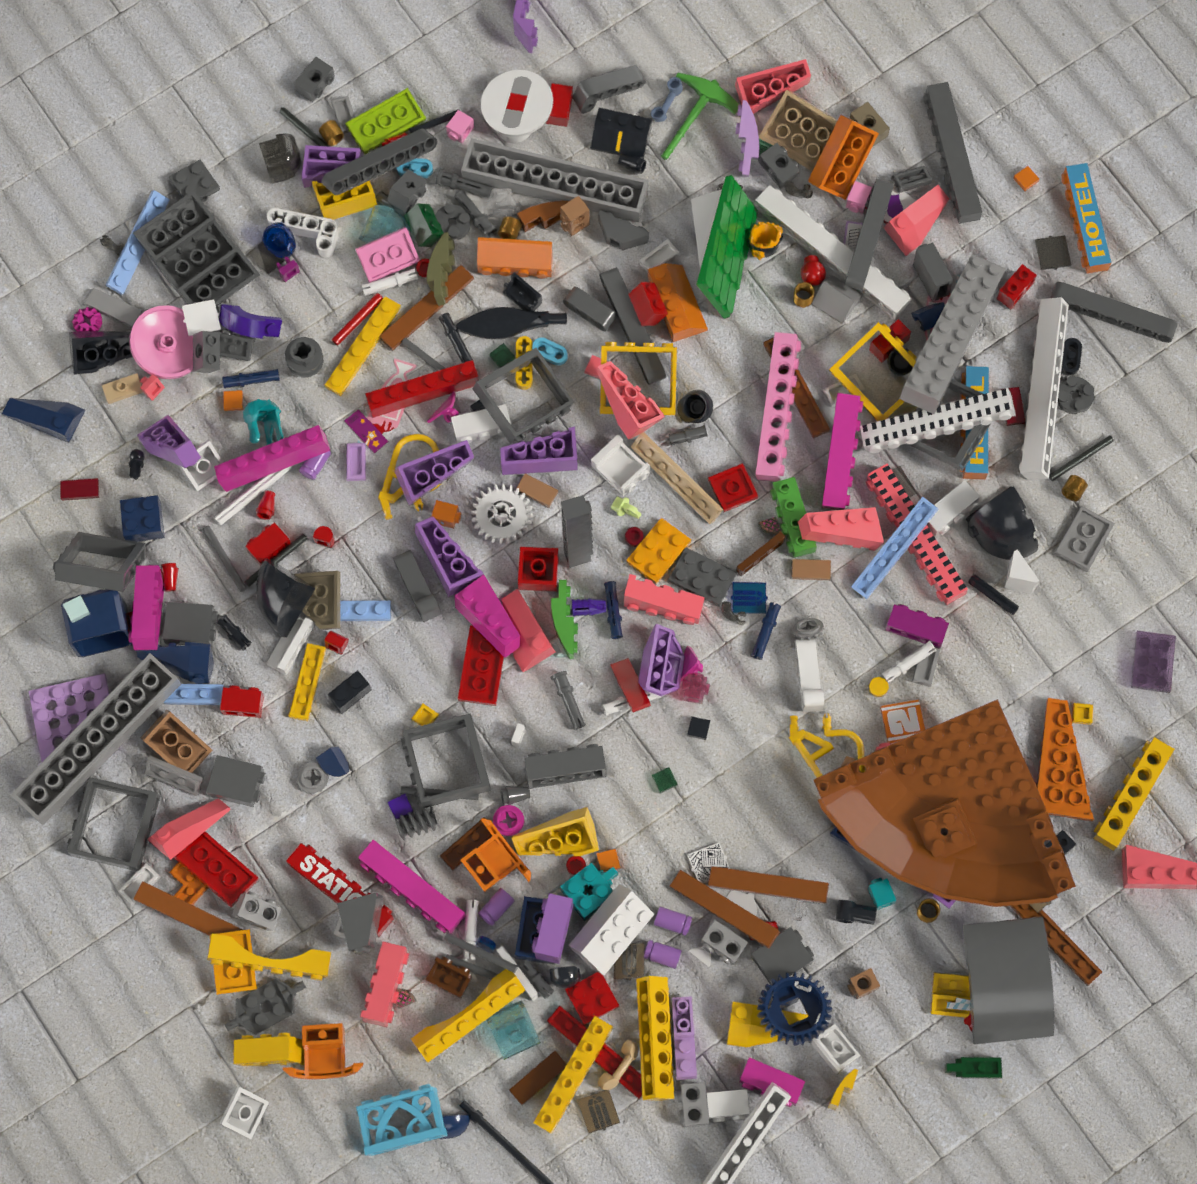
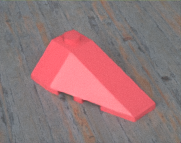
M937 185L883 227L905 256L921 245L949 198L941 187Z

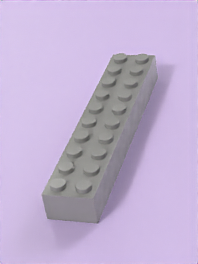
M473 138L470 140L461 169L463 179L548 201H571L580 196L590 211H608L615 217L636 222L640 220L648 192V180Z
M971 254L903 387L899 399L935 414L1002 280L1005 268Z
M150 653L22 782L11 796L40 824L44 825L181 685L178 678Z

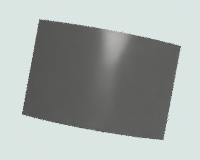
M194 191L133 233L151 260L187 305L214 300L217 307L260 276L259 272L239 247H236Z
M1043 917L962 925L969 978L973 1044L1054 1036L1053 982Z

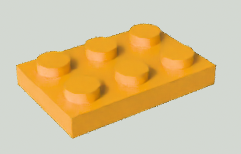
M661 517L628 557L626 563L657 585L685 548L689 546L691 539Z
M250 929L218 934L233 937L239 945L253 953ZM229 963L213 965L217 995L257 989L255 971L251 970V967L233 968Z

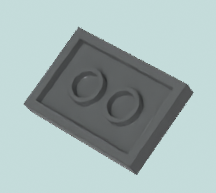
M686 547L668 582L692 594L702 596L704 600L720 607L737 572Z

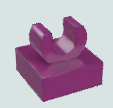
M285 257L284 259L287 264L281 266L278 262L277 267L284 282H287L297 275L300 270L294 259L290 261L288 257Z

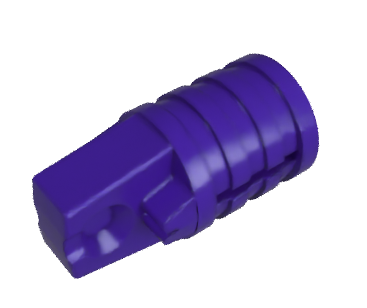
M591 598L572 599L573 617L592 616L606 612L605 600Z

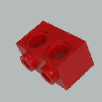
M1022 264L999 290L997 300L1011 310L1034 284L1037 274Z

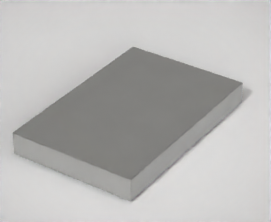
M1080 506L1054 555L1088 572L1115 523Z

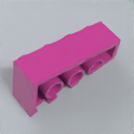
M159 565L136 566L133 616H131L132 631H129V642H132L134 650L158 649L164 598V585Z
M484 574L455 595V608L505 658L520 647V635Z

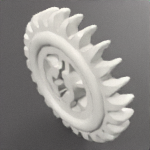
M495 484L494 491L487 487L488 494L481 491L482 499L479 497L475 498L478 504H472L475 511L472 510L471 515L475 517L471 521L477 523L474 525V529H480L478 534H485V540L491 537L492 543L498 539L499 544H502L503 540L509 544L510 538L517 541L516 535L523 537L522 530L528 531L526 525L532 524V521L528 519L533 517V513H529L532 510V506H527L530 503V499L523 500L525 493L519 495V488L513 492L512 485L506 490L504 484H502L501 489H498ZM514 510L516 511L515 518L510 515V512ZM489 511L493 513L491 518H488ZM495 520L500 524V527L493 525L491 522ZM507 522L510 524L508 526L502 527V524H505Z

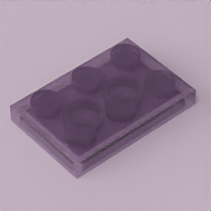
M1137 630L1131 688L1165 693L1171 692L1175 635Z

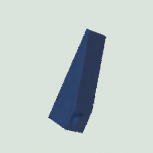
M9 398L1 414L69 443L86 410L68 402Z
M185 642V646H176L175 643H169L166 647L158 644L157 650H136L137 657L141 660H144L151 653L172 674L196 684H210L214 667L211 644Z

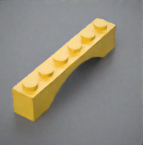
M211 934L207 960L211 961L213 965L229 963L233 968L242 969L243 966H249L253 971L262 972L263 969H268L273 974L282 975L283 972L291 973L290 976L302 978L303 975L311 976L310 979L322 981V978L328 976L331 952L311 949L293 958L268 959L247 951L231 936Z
M504 969L491 979L481 995L464 1010L443 1022L424 1028L412 1037L411 1041L428 1063L526 990L513 972Z

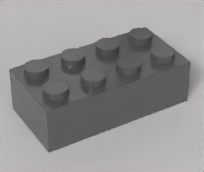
M590 744L586 746L587 748L582 749L570 747L567 751L563 752L551 750L547 752L548 754L540 755V753L529 754L528 757H524L529 789L606 777L603 746Z

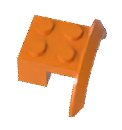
M484 818L480 819L492 837L460 860L484 892H487L517 868L529 882L531 880V871L510 847L493 822Z
M342 1023L302 1026V1046L304 1048L305 1070L286 1067L283 1068V1071L290 1077L298 1079H332L353 1075L364 1064L353 1063V1065L346 1067L345 1029Z

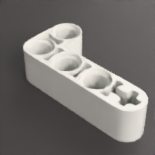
M278 208L268 211L267 220L272 230L317 239L316 247L318 254L323 258H329L333 255L339 234L334 220ZM293 221H297V222H298V223L295 224V225H291V224H290V223L293 222ZM310 225H316L312 229L308 228ZM329 228L333 229L331 232H326ZM323 245H329L326 249L321 248Z
M815 638L810 640L795 639L802 711H823L824 693L820 684Z

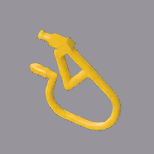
M412 434L403 437L395 445L382 491H380L378 497L386 520L393 518L389 503H395L404 494L401 487L393 494L389 493L393 478L397 479L394 471L401 448L408 442L419 440L426 442L432 448L433 453L439 451L437 444L430 437L423 434ZM439 484L437 487H435V488L432 489L431 491H434L435 489H437L441 484ZM421 498L414 502L415 509L420 512L418 507H421V511L423 510Z
M825 713L822 717L824 735L826 737L847 736L851 738L857 745L858 759L865 757L861 738L856 733L847 729L831 730V716L827 713L828 718H826ZM790 716L789 739L818 778L823 774L815 761L832 751L834 747L831 742L802 729L799 731L798 716ZM806 739L822 748L810 755L802 740ZM860 765L859 770L865 772V766Z

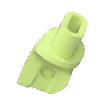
M617 496L611 506V510L616 511L618 516L628 514L639 519L642 515L636 507L629 504V498L627 497L623 499Z

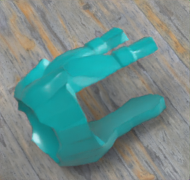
M257 399L245 406L243 419L248 425L249 441L256 444L259 442L260 432L257 425L259 421L264 422L266 445L273 443L272 434L274 429L277 441L284 438L279 415L281 410L270 399Z

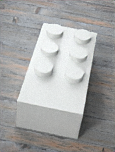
M619 884L569 946L592 969L605 975L652 918L654 913L631 890Z

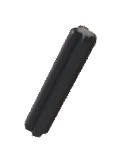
M976 574L971 576L968 581L971 586L1011 615L1018 611L1019 606Z

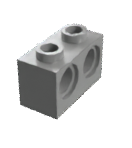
M248 891V893L240 894L232 916L264 930L273 931L282 908L276 906L277 902L270 899L261 900L258 894ZM247 901H250L252 903V909L250 912H248L245 908V904ZM266 908L270 912L268 919H265L263 916V911Z
M714 920L700 942L706 951L710 953L714 951L720 956L719 959L728 965L729 963L734 965L748 944L746 940ZM717 934L720 937V941L713 943L709 936ZM733 945L736 947L737 952L729 954L726 951V947Z
M705 1082L681 1084V1090H677L678 1102H682L683 1110L679 1111L680 1123H684V1128L709 1125ZM694 1090L697 1092L698 1097L695 1100H689L686 1097V1092ZM691 1110H696L700 1117L698 1120L692 1121L689 1119L688 1113Z

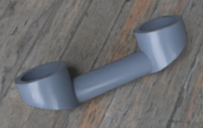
M678 77L668 80L669 94L662 107L658 106L652 109L651 116L654 121L663 122L667 119L666 113L675 96L682 92L683 85Z

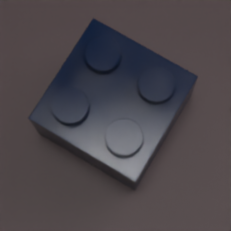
M158 495L120 500L122 531L125 540L139 542L165 538L162 505Z

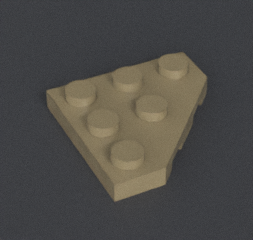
M340 571L294 574L316 588L302 612L321 630L340 629Z

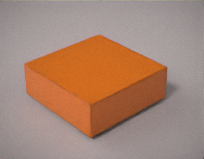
M1029 166L1013 177L1024 191L1031 188L1040 179Z
M242 390L223 391L224 411L243 410Z
M616 849L596 853L600 870L607 872L612 867L615 870L620 869Z

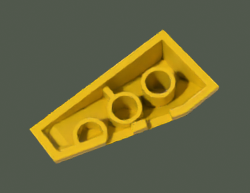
M588 807L565 813L511 837L518 855L541 856L542 854H555V856H562V854H573V856H582L599 851L595 826Z
M740 1002L732 1003L727 1045L748 1048L778 1042V1035L771 1038L772 1030L765 1032L767 1024H760L764 1018H758V1013L762 1012L757 1010L758 1005ZM782 1010L789 1025L808 1017L805 1014Z

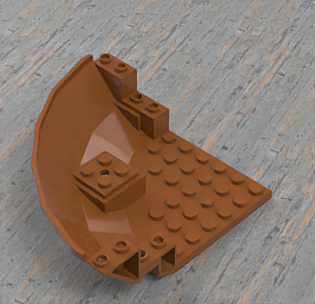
M998 699L890 744L813 779L821 797L818 799L821 809L854 849L895 878L945 899L1001 907L1050 902L1058 898L1057 894L1076 887L1047 809ZM860 765H864L866 767L865 772H861L859 770ZM942 828L948 829L947 835L941 834ZM1046 840H1050L1052 842V845L1050 847H1046L1044 845V842Z

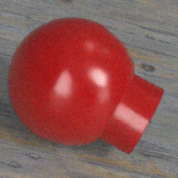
M809 255L804 258V265L801 268L800 274L801 279L812 286H817L824 281L826 270L824 265L819 262L818 256Z

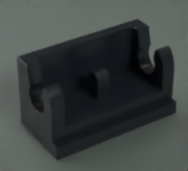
M514 272L511 275V281L504 283L503 294L522 310L535 311L542 304V295Z

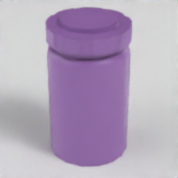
M331 451L304 461L299 472L306 478L315 480L316 475L319 474L330 457Z
M500 888L478 914L488 925L493 926L515 900L505 890Z
M660 906L654 925L679 934L682 933V935L686 936L691 926L692 917H686L685 914Z
M649 940L644 951V959L676 969L682 950Z

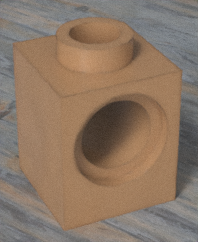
M872 968L851 977L848 981L849 985H847L851 995H855L857 999L880 988ZM865 980L868 988L860 989L857 981Z

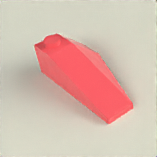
M611 361L596 368L616 421L628 440L645 432L665 417L655 401L650 397L647 399L640 392L641 388L637 385L634 387L627 380V376Z
M516 589L501 599L502 605L520 635V647L512 653L521 670L525 672L556 653L519 590Z
M218 798L166 823L147 840L171 860L231 809Z

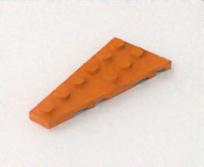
M1048 698L1037 789L1049 815L1093 821L1094 817L1090 808V799L1086 790V781L1076 745L1077 741L1074 736L1068 701Z

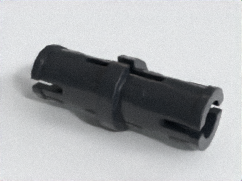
M227 615L222 616L223 620L220 618L217 624L228 634L227 637L230 640L233 639L242 651L246 650L245 646L249 647L252 642L246 638L241 632V628L235 626Z

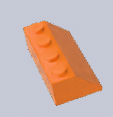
M840 115L808 182L846 200L879 133Z
M478 237V273L483 275L500 274L501 276H510L515 272L523 278L528 276H536L541 279L552 277V242Z
M664 263L649 268L648 280L649 282H655L668 312V315L664 317V321L672 341L676 342L708 331L683 265Z

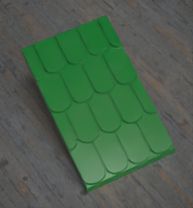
M732 175L725 177L721 190L691 199L700 273L696 285L724 319L730 317L734 310L736 293L740 289L744 261L748 258L750 231L754 224H756L758 210Z

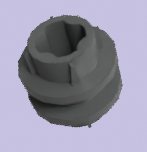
M298 337L292 340L285 350L287 366L295 376L302 378L311 377L317 374L323 366L322 349L318 342L312 338Z

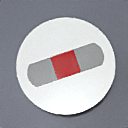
M512 70L498 75L487 85L481 98V111L486 122L492 129L498 132L504 141L509 143L522 142L531 133L540 129L548 120L553 107V95L548 83L541 76L527 70Z

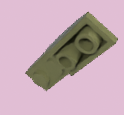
M448 232L444 233L436 244L427 270V283L430 290L434 291V297L438 306L446 305L445 297H448V289L445 286V282H448V274L452 273V266L455 265V257L452 254V250H455V243L453 239H450Z

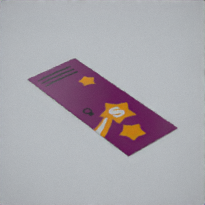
M359 409L345 420L346 424L374 453L389 442Z

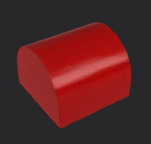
M320 526L314 531L313 539L316 544L333 548L335 539L329 527Z
M329 631L324 639L325 647L340 655L344 653L349 641L348 638L334 631Z

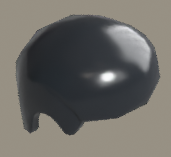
M896 349L889 354L887 365L893 374L905 376L912 371L913 367Z
M576 966L557 967L549 970L551 981L556 987L567 989L580 981V969H577Z

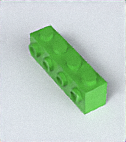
M795 477L773 482L770 495L773 501L776 500L777 507H775L777 517L782 519V533L787 535L788 542H786L788 552H792L793 558L816 552V542L804 540L801 537L798 521L806 514Z

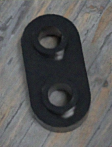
M1068 338L1064 342L1061 370L1067 375L1076 374L1080 368L1082 344L1078 339ZM1069 347L1074 348L1075 351H1070ZM1070 364L1073 366V368L1070 369L1067 367V365Z

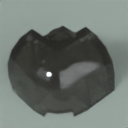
M276 134V138L259 143L271 184L285 181L295 176L302 165V159L296 139L292 134Z

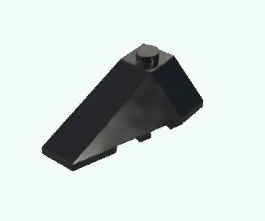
M69 332L70 354L74 375L94 373L99 371L98 369L108 365L112 366L118 361L133 357L129 344L131 332Z

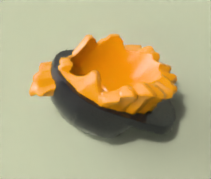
M758 222V224H754L748 241L754 258L757 257L758 260H761L776 253L783 239L782 227L775 225L774 222Z

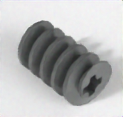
M432 805L430 806V812L423 808L422 814L415 810V817L409 812L407 813V819L403 815H400V821H397L395 818L399 835L403 840L406 839V833L413 838V831L419 836L421 835V829L428 833L430 826L435 831L436 824H438Z

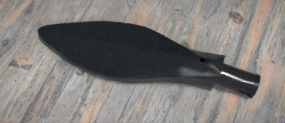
M497 307L476 313L460 321L456 326H458L460 332L475 337L505 339L535 328L548 327L551 324L567 325V313L537 312L511 307Z

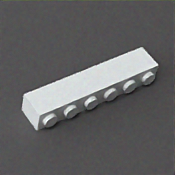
M771 1082L703 1184L733 1183L791 1098L788 1092Z

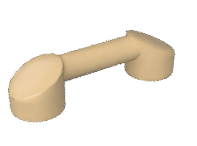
M627 1040L623 1044L621 1051L626 1057L613 1075L609 1073L601 1075L598 1080L600 1088L611 1090L619 1084L621 1076L631 1062L637 1058L638 1046L634 1041Z

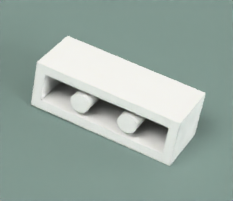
M506 404L498 406L511 425ZM486 409L451 417L457 443L465 440L471 443L477 439L487 440L490 436L504 435Z
M963 481L935 504L939 510L927 523L934 537L939 534L944 535L950 529L949 526L955 522L957 524L964 518V514L967 511L972 512L978 507L980 496L966 481Z

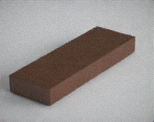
M779 532L737 565L736 572L739 576H743L784 544L785 535Z
M480 820L440 855V858L454 871L462 864L460 860L485 843L492 835Z
M553 1051L511 1087L509 1091L523 1106L557 1077L567 1064L556 1051Z

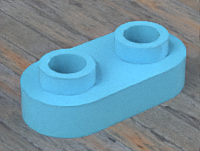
M416 158L396 168L399 176L406 172L403 171L404 168H408L423 178H428L433 173V165L427 159Z
M538 338L533 342L532 348H537L547 362L560 366L567 361L568 353L563 346L546 338ZM544 347L545 350L540 351L539 348ZM556 355L562 356L560 359L555 358Z

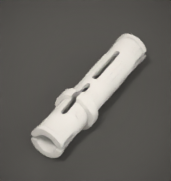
M414 268L402 273L396 272L393 276L362 284L365 296L394 286L399 285L401 287L404 283L418 280Z
M928 641L901 661H896V664L882 672V675L890 683L901 674H906L907 670L937 650L931 641Z
M645 691L646 695H649L647 696L649 701L661 698L659 695ZM621 696L618 697V700L602 704L605 715L608 716L619 711H627L630 708L629 704H623L627 702L626 698Z
M466 900L465 934L462 940L476 946V943H478L476 931L479 901L474 900L472 902V900ZM463 950L462 960L467 961L469 959V961H475V954Z

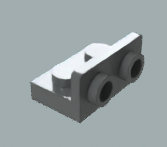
M228 329L219 331L220 356L245 361L251 360L253 342L256 341V338L233 334Z

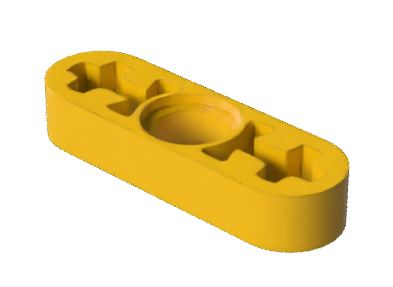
M521 336L517 339L516 359L525 354L521 346L523 342H526L528 345L526 346V353L533 349V343L529 337ZM532 363L516 372V385L519 389L527 390L532 386ZM522 372H526V384H522V381H520L522 380Z

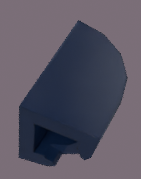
M942 302L925 306L912 312V317L914 321L918 320L920 322L921 330L927 331L935 326L945 304Z
M339 746L330 747L316 757L321 768L333 777H341L349 772L348 762Z
M442 1116L448 1136L439 1139L455 1138L463 1134L470 1124V1116Z

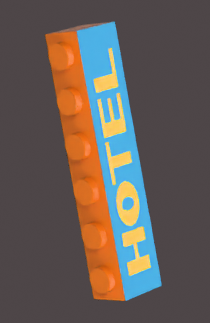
M1088 163L1066 166L1064 173L1061 174V179L1067 189L1065 196L1066 200L1070 202V217L1074 218L1073 230L1079 239L1077 240V247L1082 252V267L1086 269L1087 274L1107 271L1110 268L1111 259Z
M966 366L964 373L961 372V383L983 394L989 393V367ZM960 395V400L968 398L963 395ZM972 429L960 430V437H963V443ZM988 429L964 470H960V472H963V479L986 480L988 475Z

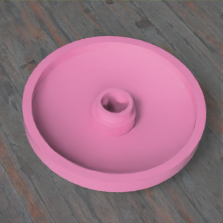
M166 305L153 307L141 314L134 323L129 338L130 350L136 363L148 374H153L161 379H177L193 371V336H188L186 323L183 322L185 319L183 309Z

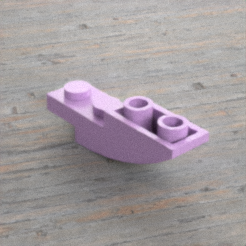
M743 100L742 105L738 106V116H741V121L736 124L735 134H739V139L746 140L741 145V153H744V160H740L739 171L742 172V176L749 177L751 159L758 160L759 136L753 112L747 100Z
M692 997L672 998L676 1077L677 1080L697 1079Z

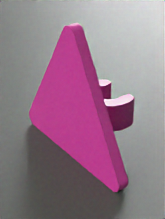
M455 392L427 420L428 423L442 414L448 423L451 422V417L458 416L459 412L452 408L456 397Z
M687 646L684 652L685 657L681 681L688 675L697 678L698 671L703 672V665L700 663V660L692 648Z

